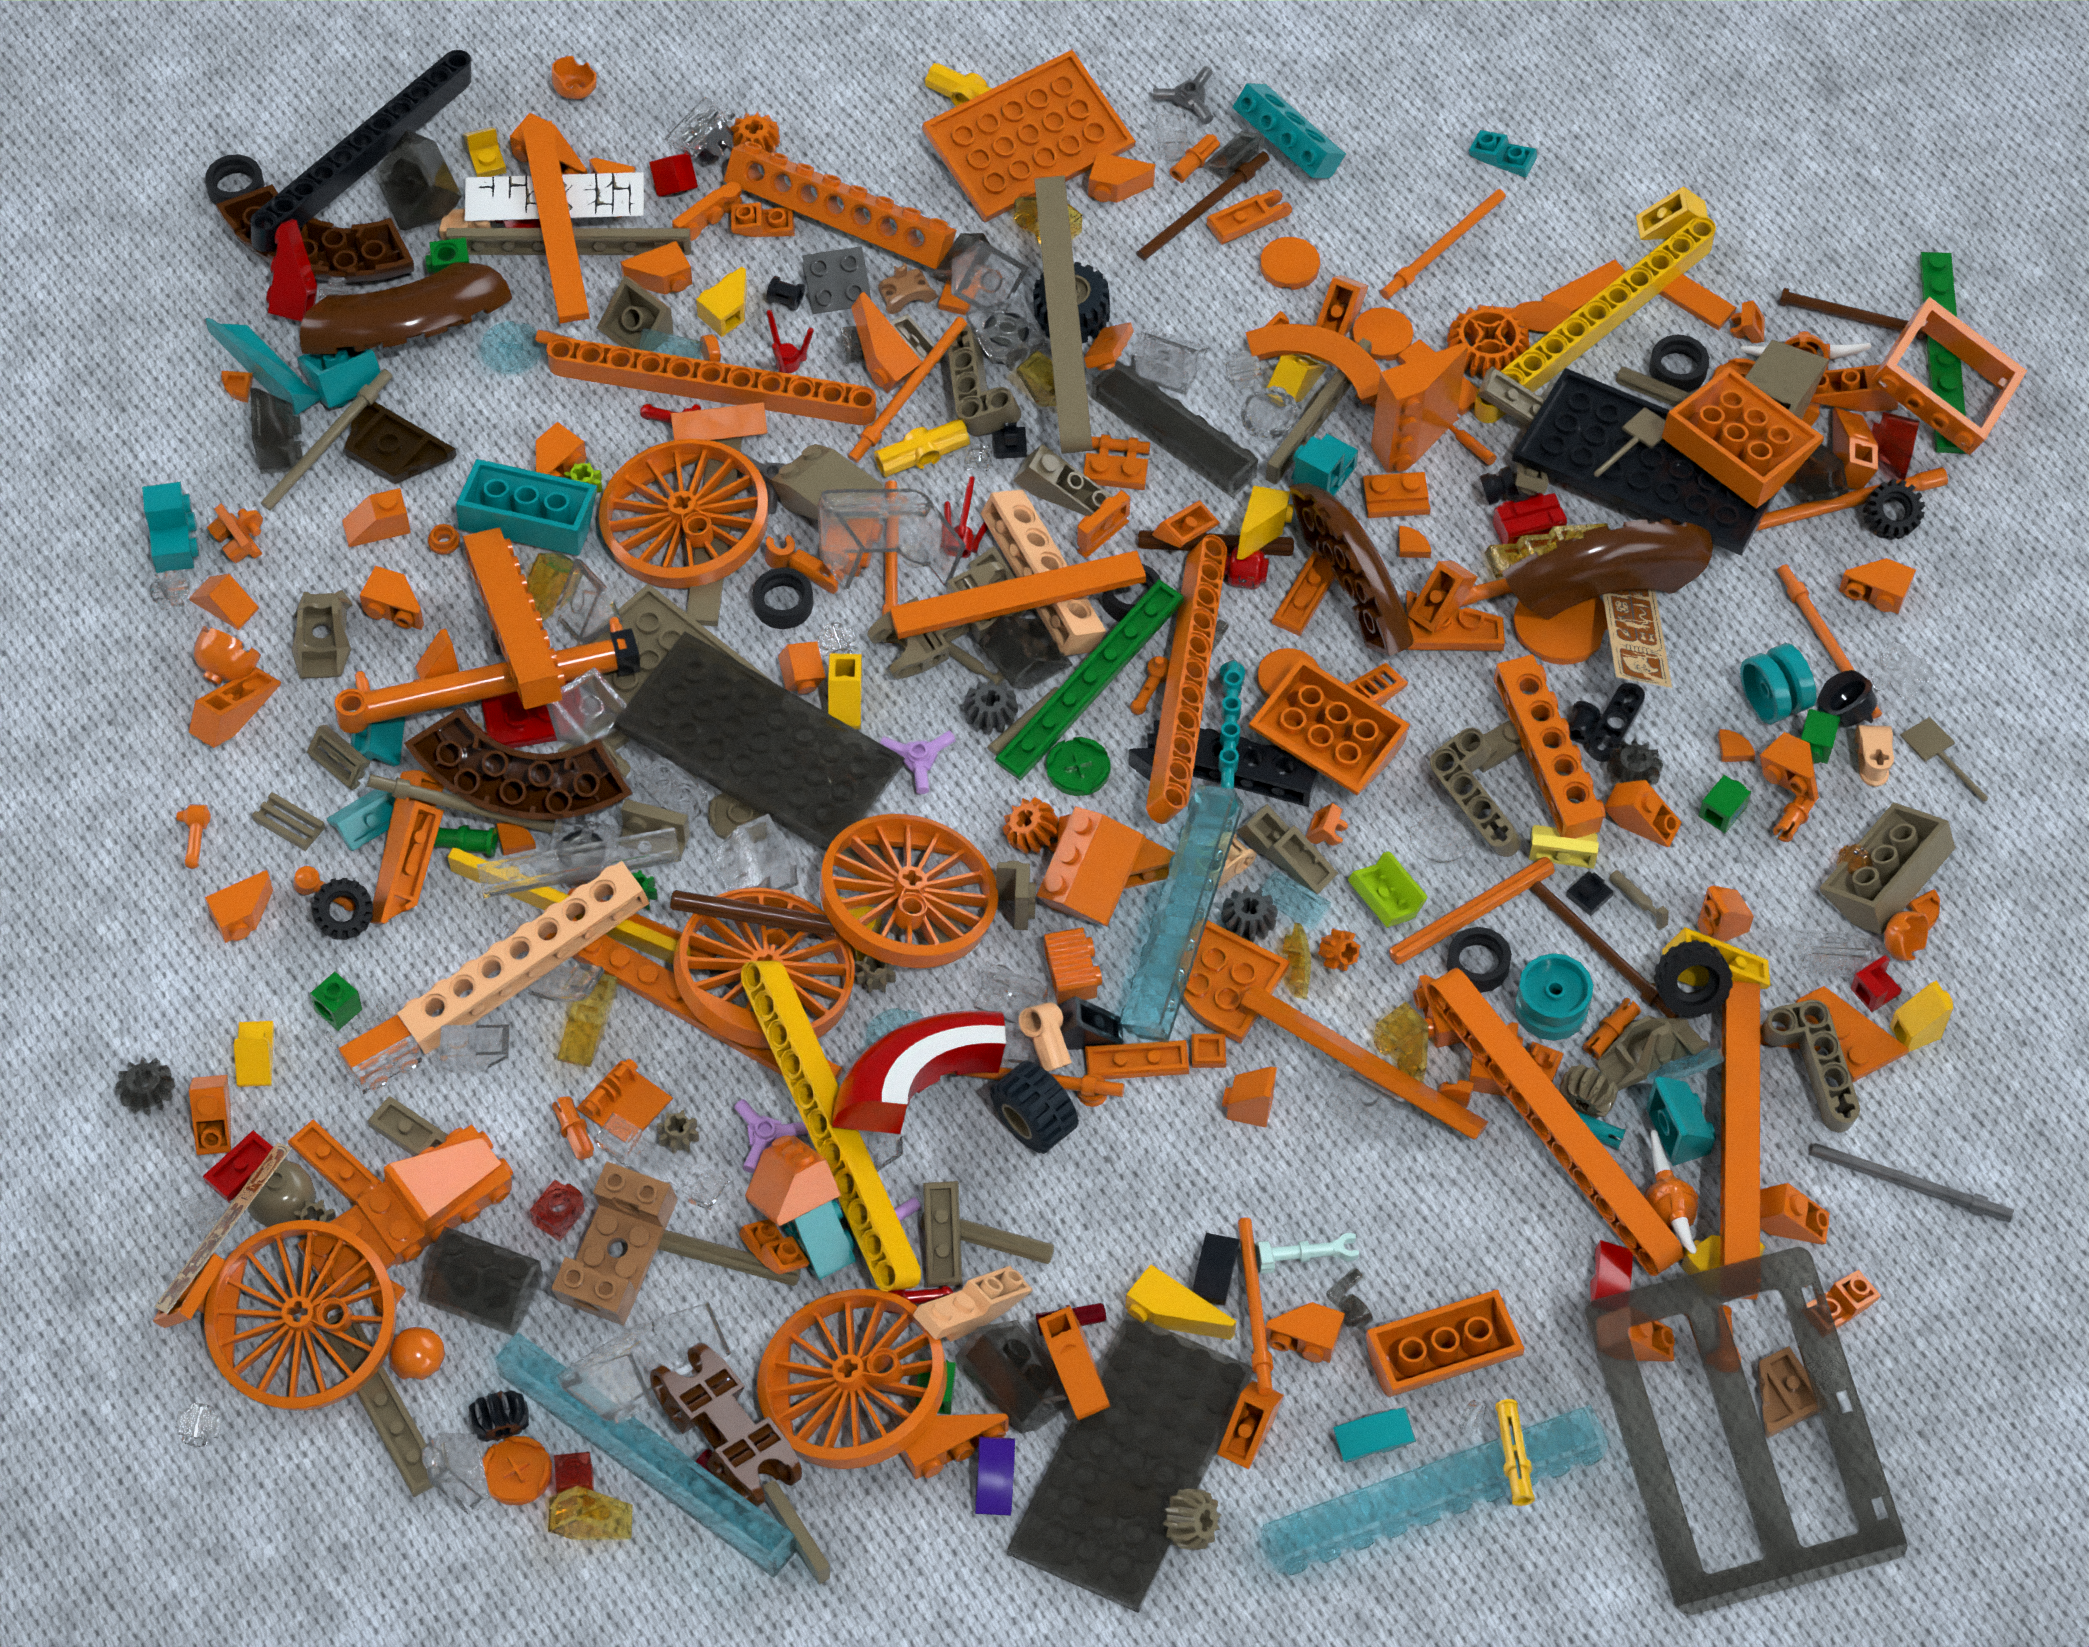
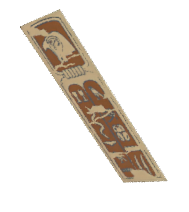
M1627 589L1603 594L1616 677L1672 688L1655 589Z
M277 1142L154 1307L166 1314L170 1311L292 1149L291 1147Z

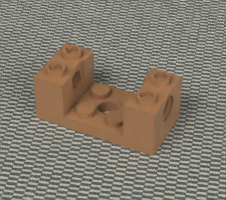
M606 1161L593 1191L599 1206L576 1259L564 1258L551 1289L560 1303L624 1326L678 1199L671 1184ZM618 1241L625 1242L628 1245L625 1255L619 1258L609 1255V1249L613 1243Z

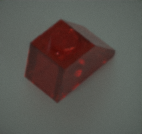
M1883 412L1880 424L1874 422L1871 431L1878 444V460L1898 479L1905 480L1920 420Z

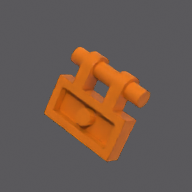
M1101 434V437L1091 436L1093 449H1099V454L1086 453L1084 475L1100 486L1145 490L1148 459L1136 457L1137 453L1149 454L1151 442L1138 441L1139 438L1129 437V440L1111 438V435ZM1109 450L1127 452V457L1109 455Z

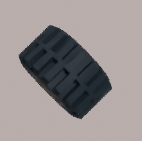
M1075 262L1074 270L1083 344L1088 342V336L1095 339L1099 334V330L1101 331L1102 328L1107 327L1106 322H1109L1110 294L1108 282L1106 279H1103V274L1099 270L1094 272L1092 266L1087 264L1084 267L1081 266L1080 262ZM1043 272L1040 275V280H1036L1034 284V317L1040 331L1045 329V336L1050 338Z
M1022 1061L990 1089L993 1105L1002 1122L1021 1143L1035 1152L1047 1153L1079 1125L1076 1109L1067 1092L1049 1072L1034 1062Z

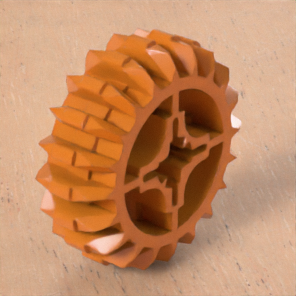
M1480 304L1476 311L1468 307L1465 314L1459 313L1456 321H1453L1450 325L1447 342L1448 348L1466 342L1468 350L1464 371L1470 369L1472 378L1477 373L1482 374V378H1484L1487 369L1493 366L1501 371L1527 351L1530 347L1528 329L1524 328V320H1517L1515 312L1507 314L1505 307L1501 310H1496L1493 304L1489 309H1485ZM1466 337L1471 340L1472 347L1466 341ZM1504 337H1506L1510 341L1512 346H1509L1506 343Z

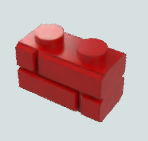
M1537 493L1524 501L1516 503L1514 501L1503 502L1495 508L1492 523L1504 550L1508 552L1564 537L1567 518L1563 509L1560 508V503L1555 493L1547 495Z

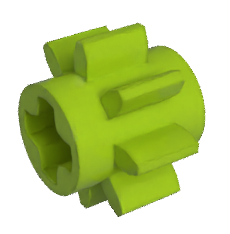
M589 462L587 464L575 463L571 472L564 473L567 479L597 485V492L603 491L601 470L594 471Z

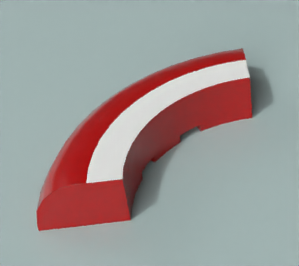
M970 1010L941 1013L907 1023L884 1035L870 1045L849 1069L836 1097L832 1127L901 1134L906 1109L913 1095L940 1081L942 1075L954 1072L956 1076L969 1073H999L1006 1046L1003 1012Z

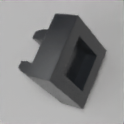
M1017 422L1004 423V429L994 431L996 459L1027 457L1025 427H1017Z
M1588 871L1567 890L1566 897L1588 915L1592 916L1613 896L1614 891L1604 884L1605 880L1599 875Z

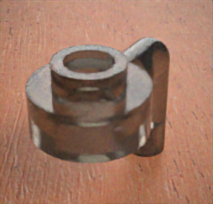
M1353 1268L1328 1289L1326 1297L1340 1308V1312L1345 1313L1344 1324L1350 1329L1356 1327L1359 1330H1363L1373 1321L1370 1310L1357 1296L1353 1294L1344 1295L1363 1279V1275L1357 1268Z

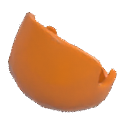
M573 56L558 58L552 64V85L559 95L568 99H583L588 97L596 88L597 74L590 68L588 62L584 65H579Z
M1900 911L1891 917L1884 931V942L1886 949L1893 959L1901 961L1915 960L1916 957L1912 953L1925 949L1928 938V920L1925 913L1915 911Z
M410 1327L403 1330L394 1338L388 1354L390 1368L403 1380L407 1378L426 1379L427 1376H431L440 1369L445 1357L444 1343L440 1336L433 1330L423 1327Z

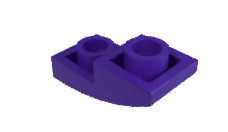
M979 1436L975 1514L1011 1516L1015 1438Z

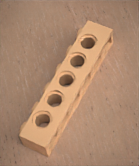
M1023 489L991 493L980 514L1017 578L1068 566ZM1086 596L1035 608L1063 656L1094 651L1106 633L1103 623L1098 618Z

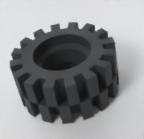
M1891 479L1888 483L1886 481L1881 483L1870 493L1864 502L1866 505L1863 507V513H1867L1864 517L1865 523L1871 522L1872 524L1869 527L1871 532L1877 529L1879 532L1876 536L1882 538L1884 535H1887V540H1893L1895 537L1901 539L1905 535L1908 536L1919 526L1920 520L1925 512L1921 511L1925 507V502H1919V499L1922 497L1920 492L1917 494L1913 493V490L1916 488L1914 485L1911 484L1909 487H1906L1907 481L1901 480L1899 483H1896V479ZM1889 499L1900 502L1905 510L1903 519L1895 521L1888 518L1883 511L1884 502Z
M335 878L331 879V882L327 884L324 883L320 886L321 889L318 892L316 891L314 901L312 902V915L318 928L325 935H329L337 940H348L351 937L359 936L363 930L366 931L369 927L368 924L372 921L374 910L367 889L361 886L359 882L348 880V878L340 880ZM341 896L352 899L356 905L354 916L344 922L337 921L330 915L332 901Z

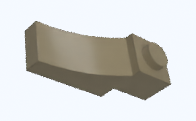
M1268 804L1258 809L1236 830L1258 855L1263 854L1280 866L1313 897L1319 894L1338 874L1295 825L1289 828Z

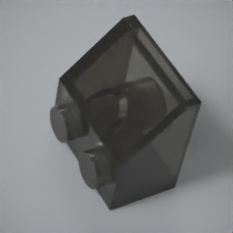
M250 388L252 440L260 473L289 472L298 460L304 456L302 441H297V435L302 434L301 416H295L292 403L261 389Z

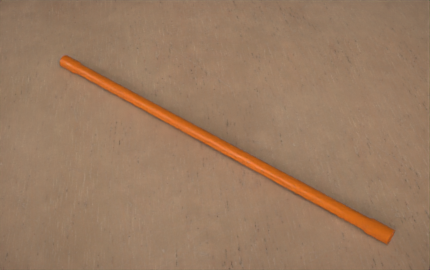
M1940 467L1896 480V483L1904 480L1907 481L1906 487H1909L1911 484L1916 487L1913 492L1925 491L1947 485L1948 475L1946 470ZM1879 485L1767 512L1756 531L1866 504L1864 503L1866 498ZM1505 578L1475 585L1471 588L1460 607L1513 593V591L1510 589Z

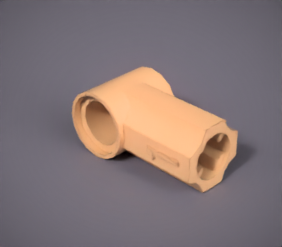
M1051 1002L1025 1008L1019 1015L1020 1029L1026 1036L1031 1037L1040 1065L1047 1072L1072 1063L1060 1030L1063 1024L1062 1011L1056 1004Z

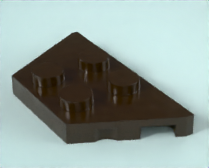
M374 402L371 406L367 405L351 422V433L348 435L345 444L346 456L394 484L448 462L457 456L454 447L377 402Z

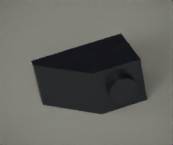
M1077 996L1057 1005L1063 1014V1024L1060 1030L1068 1050L1085 1049L1086 1046L1124 1044L1121 1016Z

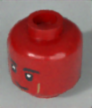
M1235 547L1232 550L1231 556L1226 557L1224 574L1228 575V583L1231 586L1257 589L1261 583H1266L1269 559L1265 558L1262 550L1259 549L1242 560L1237 559L1238 547Z

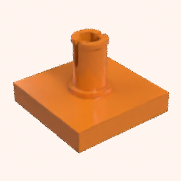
M213 1253L170 1311L166 1314L159 1310L153 1322L163 1328H167L191 1320L196 1310L205 1314L208 1289L225 1260Z

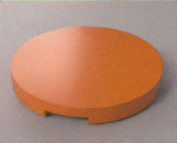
M1599 596L1576 604L1549 620L1529 610L1520 600L1514 612L1513 627L1520 644L1541 657V660L1552 664L1568 665L1589 659V656L1597 652L1605 643L1609 631L1605 605Z

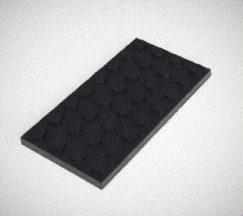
M1565 368L1513 452L1512 461L1523 464L1538 472L1547 473L1552 478L1660 522L1662 519H1670L1673 525L1681 526L1684 522L1698 525L1709 531L1714 545L1742 556L1776 494L1756 509L1664 439L1652 449L1638 441L1599 477H1595L1594 472L1634 438L1622 429L1627 422L1643 408H1647L1666 421L1670 410Z

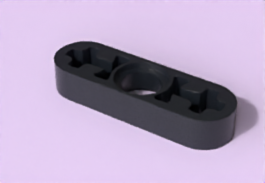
M1624 683L1616 690L1589 740L1588 753L1594 760L1608 762L1616 756L1643 707L1645 692L1639 685ZM1629 694L1634 695L1635 698L1630 701L1627 710L1623 708L1625 697H1628ZM1617 717L1624 721L1625 726L1613 728L1607 721L1610 718ZM1605 736H1610L1608 747L1604 748V750L1598 749V745L1603 743Z

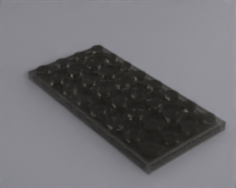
M684 631L614 721V729L825 852L840 832L853 823L865 819L902 768L905 761L903 756Z
M1127 1313L1098 1369L1111 1407L1079 1421L1076 1415L1074 1416L1007 1548V1555L1139 1613L1173 1543V1540L1166 1538L1168 1527L1163 1525V1522L1167 1519V1513L1164 1509L1170 1507V1496H1176L1179 1489L1200 1488L1223 1440L1239 1396L1251 1382L1255 1373L1252 1370V1366L1148 1321L1142 1323Z

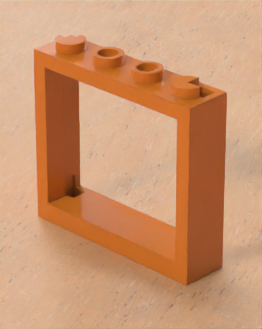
M1929 297L1914 312L1874 374L1871 382L1970 455L1986 440L2027 370ZM1919 329L2002 390L1980 426L1976 425L1897 365Z

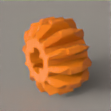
M757 111L754 116H750L745 112L744 119H735L734 126H731V130L734 132L731 142L732 148L747 141L761 145L762 150L769 153L775 152L776 147H779V127L777 122L772 121L770 115L761 117Z
M1036 797L1030 802L1022 798L1019 807L1011 805L1013 812L1004 816L1007 824L1002 827L1004 834L1007 836L1008 843L1025 854L1030 853L1031 850L1040 854L1041 846L1044 844L1051 847L1049 839L1058 836L1056 827L1059 825V819L1051 805L1042 802L1041 799Z

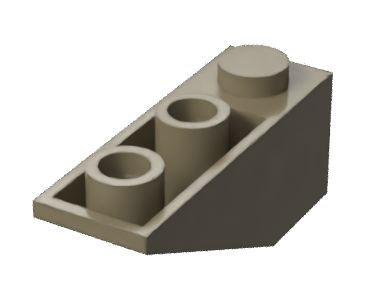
M1043 444L1025 458L1013 479L1014 482L1032 495L1085 516H1091L1100 508L1106 498L1113 497Z

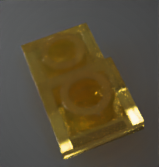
M1294 923L1292 935H1285L1282 954H1288L1287 960L1290 961L1289 966L1292 967L1289 985H1295L1294 997L1307 999L1311 973L1310 949L1302 925Z

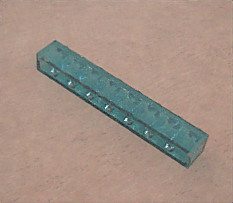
M1197 785L1194 796L1189 800V813L1185 825L1179 831V844L1175 855L1171 857L1169 862V875L1166 884L1160 890L1159 906L1156 914L1152 916L1150 921V933L1147 943L1142 946L1140 952L1141 961L1138 971L1131 979V992L1127 1004L1121 1010V1025L1132 1037L1169 1042L1244 803L1234 789Z

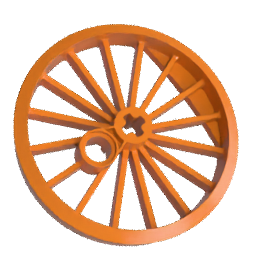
M704 439L668 441L650 447L635 455L611 478L604 490L599 508L600 529L616 562L627 573L640 581L658 587L673 589L690 588L691 586L713 583L735 572L753 556L760 546L769 520L767 489L757 467L736 449L719 442ZM715 459L724 462L721 468L697 493L708 460ZM699 460L690 489L685 491L681 467ZM734 468L745 475L712 493ZM677 470L679 491L674 493L663 476ZM657 480L669 499L646 487V485ZM751 485L754 486L758 494L754 497L721 502ZM634 492H638L657 504L624 499ZM757 508L754 519L722 515L723 513ZM615 509L651 514L612 521V514ZM712 524L748 529V531L741 540H738ZM650 526L621 543H618L613 536L614 532ZM683 532H685L689 566L672 567ZM659 535L638 559L628 553L629 550ZM673 536L663 567L649 564V561ZM716 537L732 546V548L718 556L710 543ZM692 547H704L712 560L694 565Z
M883 814L862 819L845 828L834 838L823 859L819 890L821 903L829 921L836 931L856 949L888 964L908 968H930L952 963L970 953L981 942L997 910L998 889H996V879L985 857L964 836L948 826L928 818L908 814ZM865 844L879 845L888 865ZM891 846L903 847V868ZM847 847H851L874 869L843 856L841 853ZM911 849L926 851L918 867L911 866ZM932 852L951 856L926 874L922 871ZM960 861H963L972 871L971 873L934 880ZM833 865L866 880L833 876ZM978 883L982 894L946 889ZM836 889L866 892L869 894L840 899ZM882 903L858 920L848 911L849 909ZM950 903L983 907L984 915L980 918ZM896 906L881 935L866 927V925ZM942 914L973 929L963 934ZM927 918L952 940L939 943ZM894 922L900 928L905 929V943L886 938ZM920 927L928 945L912 944V930Z
M742 888L716 896L826 915L824 911L811 902L794 894L776 889ZM693 913L676 945L673 961L674 976L678 990L689 1009L710 1029L727 1039L743 1045L771 1049L755 1012L750 1011L752 1007L750 1000L746 1008L730 1003L745 990L742 981L722 998L706 992V990L741 980L742 968L749 961L776 960L784 965L800 1002L819 1017V1019L810 1023L817 1039L829 1032L842 1018L851 998L855 965L849 943L836 929L831 936L817 934L825 942L788 953L810 933L799 931L790 939L789 935L783 931L784 928L766 930V925L758 924V943L747 922L733 920L744 938L742 940L716 917ZM706 924L731 946L696 932ZM692 944L726 958L687 956V946ZM832 951L838 964L799 961ZM689 969L730 970V972L694 982ZM804 974L840 975L841 988ZM799 986L836 999L837 1002L830 1010H827Z
M288 1221L257 1232L242 1242L226 1258L208 1292L204 1314L205 1335L209 1351L216 1366L223 1376L241 1393L253 1400L278 1409L291 1411L314 1410L333 1405L351 1396L362 1388L378 1371L390 1350L394 1338L397 1305L394 1289L383 1263L374 1250L361 1238L340 1226L323 1221ZM307 1235L301 1295H299L283 1240L292 1236ZM320 1235L338 1240L309 1293L315 1237ZM276 1241L293 1296L291 1298L255 1257L257 1251ZM346 1245L353 1247L363 1255L364 1258L318 1297ZM248 1259H251L286 1301L284 1304L242 1284ZM372 1266L380 1285L341 1299L331 1298L366 1267ZM241 1290L281 1309V1311L238 1309ZM382 1293L383 1317L353 1315L347 1305ZM301 1308H303L307 1315L301 1316L298 1322L293 1316L294 1314H299ZM338 1308L343 1309L344 1315L339 1323H327V1315L330 1311ZM237 1317L280 1319L236 1334ZM352 1323L381 1324L374 1347L343 1332L348 1330ZM316 1327L370 1354L353 1373ZM280 1329L235 1367L236 1343ZM311 1332L349 1376L346 1380L328 1390ZM286 1336L259 1387L255 1388L246 1383L240 1377V1374ZM305 1337L321 1392L297 1397L303 1339ZM295 1339L289 1397L266 1393Z
M877 1289L839 1291L821 1297L804 1306L793 1314L775 1333L760 1363L757 1379L758 1401L764 1418H771L789 1441L798 1457L826 1468L855 1469L867 1467L899 1454L926 1431L938 1413L945 1395L947 1363L941 1340H935L913 1316L918 1308L915 1304L894 1293ZM856 1308H874L858 1354L856 1355L853 1310ZM846 1310L848 1354L845 1355L841 1353L823 1320L827 1316ZM889 1310L902 1315L870 1351L884 1311ZM818 1322L838 1359L836 1361L832 1360L800 1338L799 1335ZM910 1323H915L924 1332L894 1350L889 1349ZM793 1343L830 1369L790 1362L791 1345ZM930 1344L932 1360L901 1365L899 1360ZM890 1365H893L891 1370H889L888 1372L878 1373L881 1370L889 1367ZM790 1372L821 1379L790 1384ZM931 1372L927 1388L899 1383L904 1376ZM875 1389L922 1399L910 1414ZM818 1392L791 1407L790 1396ZM865 1393L905 1421L887 1434ZM859 1397L882 1437L862 1445ZM851 1402L853 1447L834 1448ZM824 1403L795 1436L792 1420ZM837 1407L824 1445L818 1446L806 1442Z

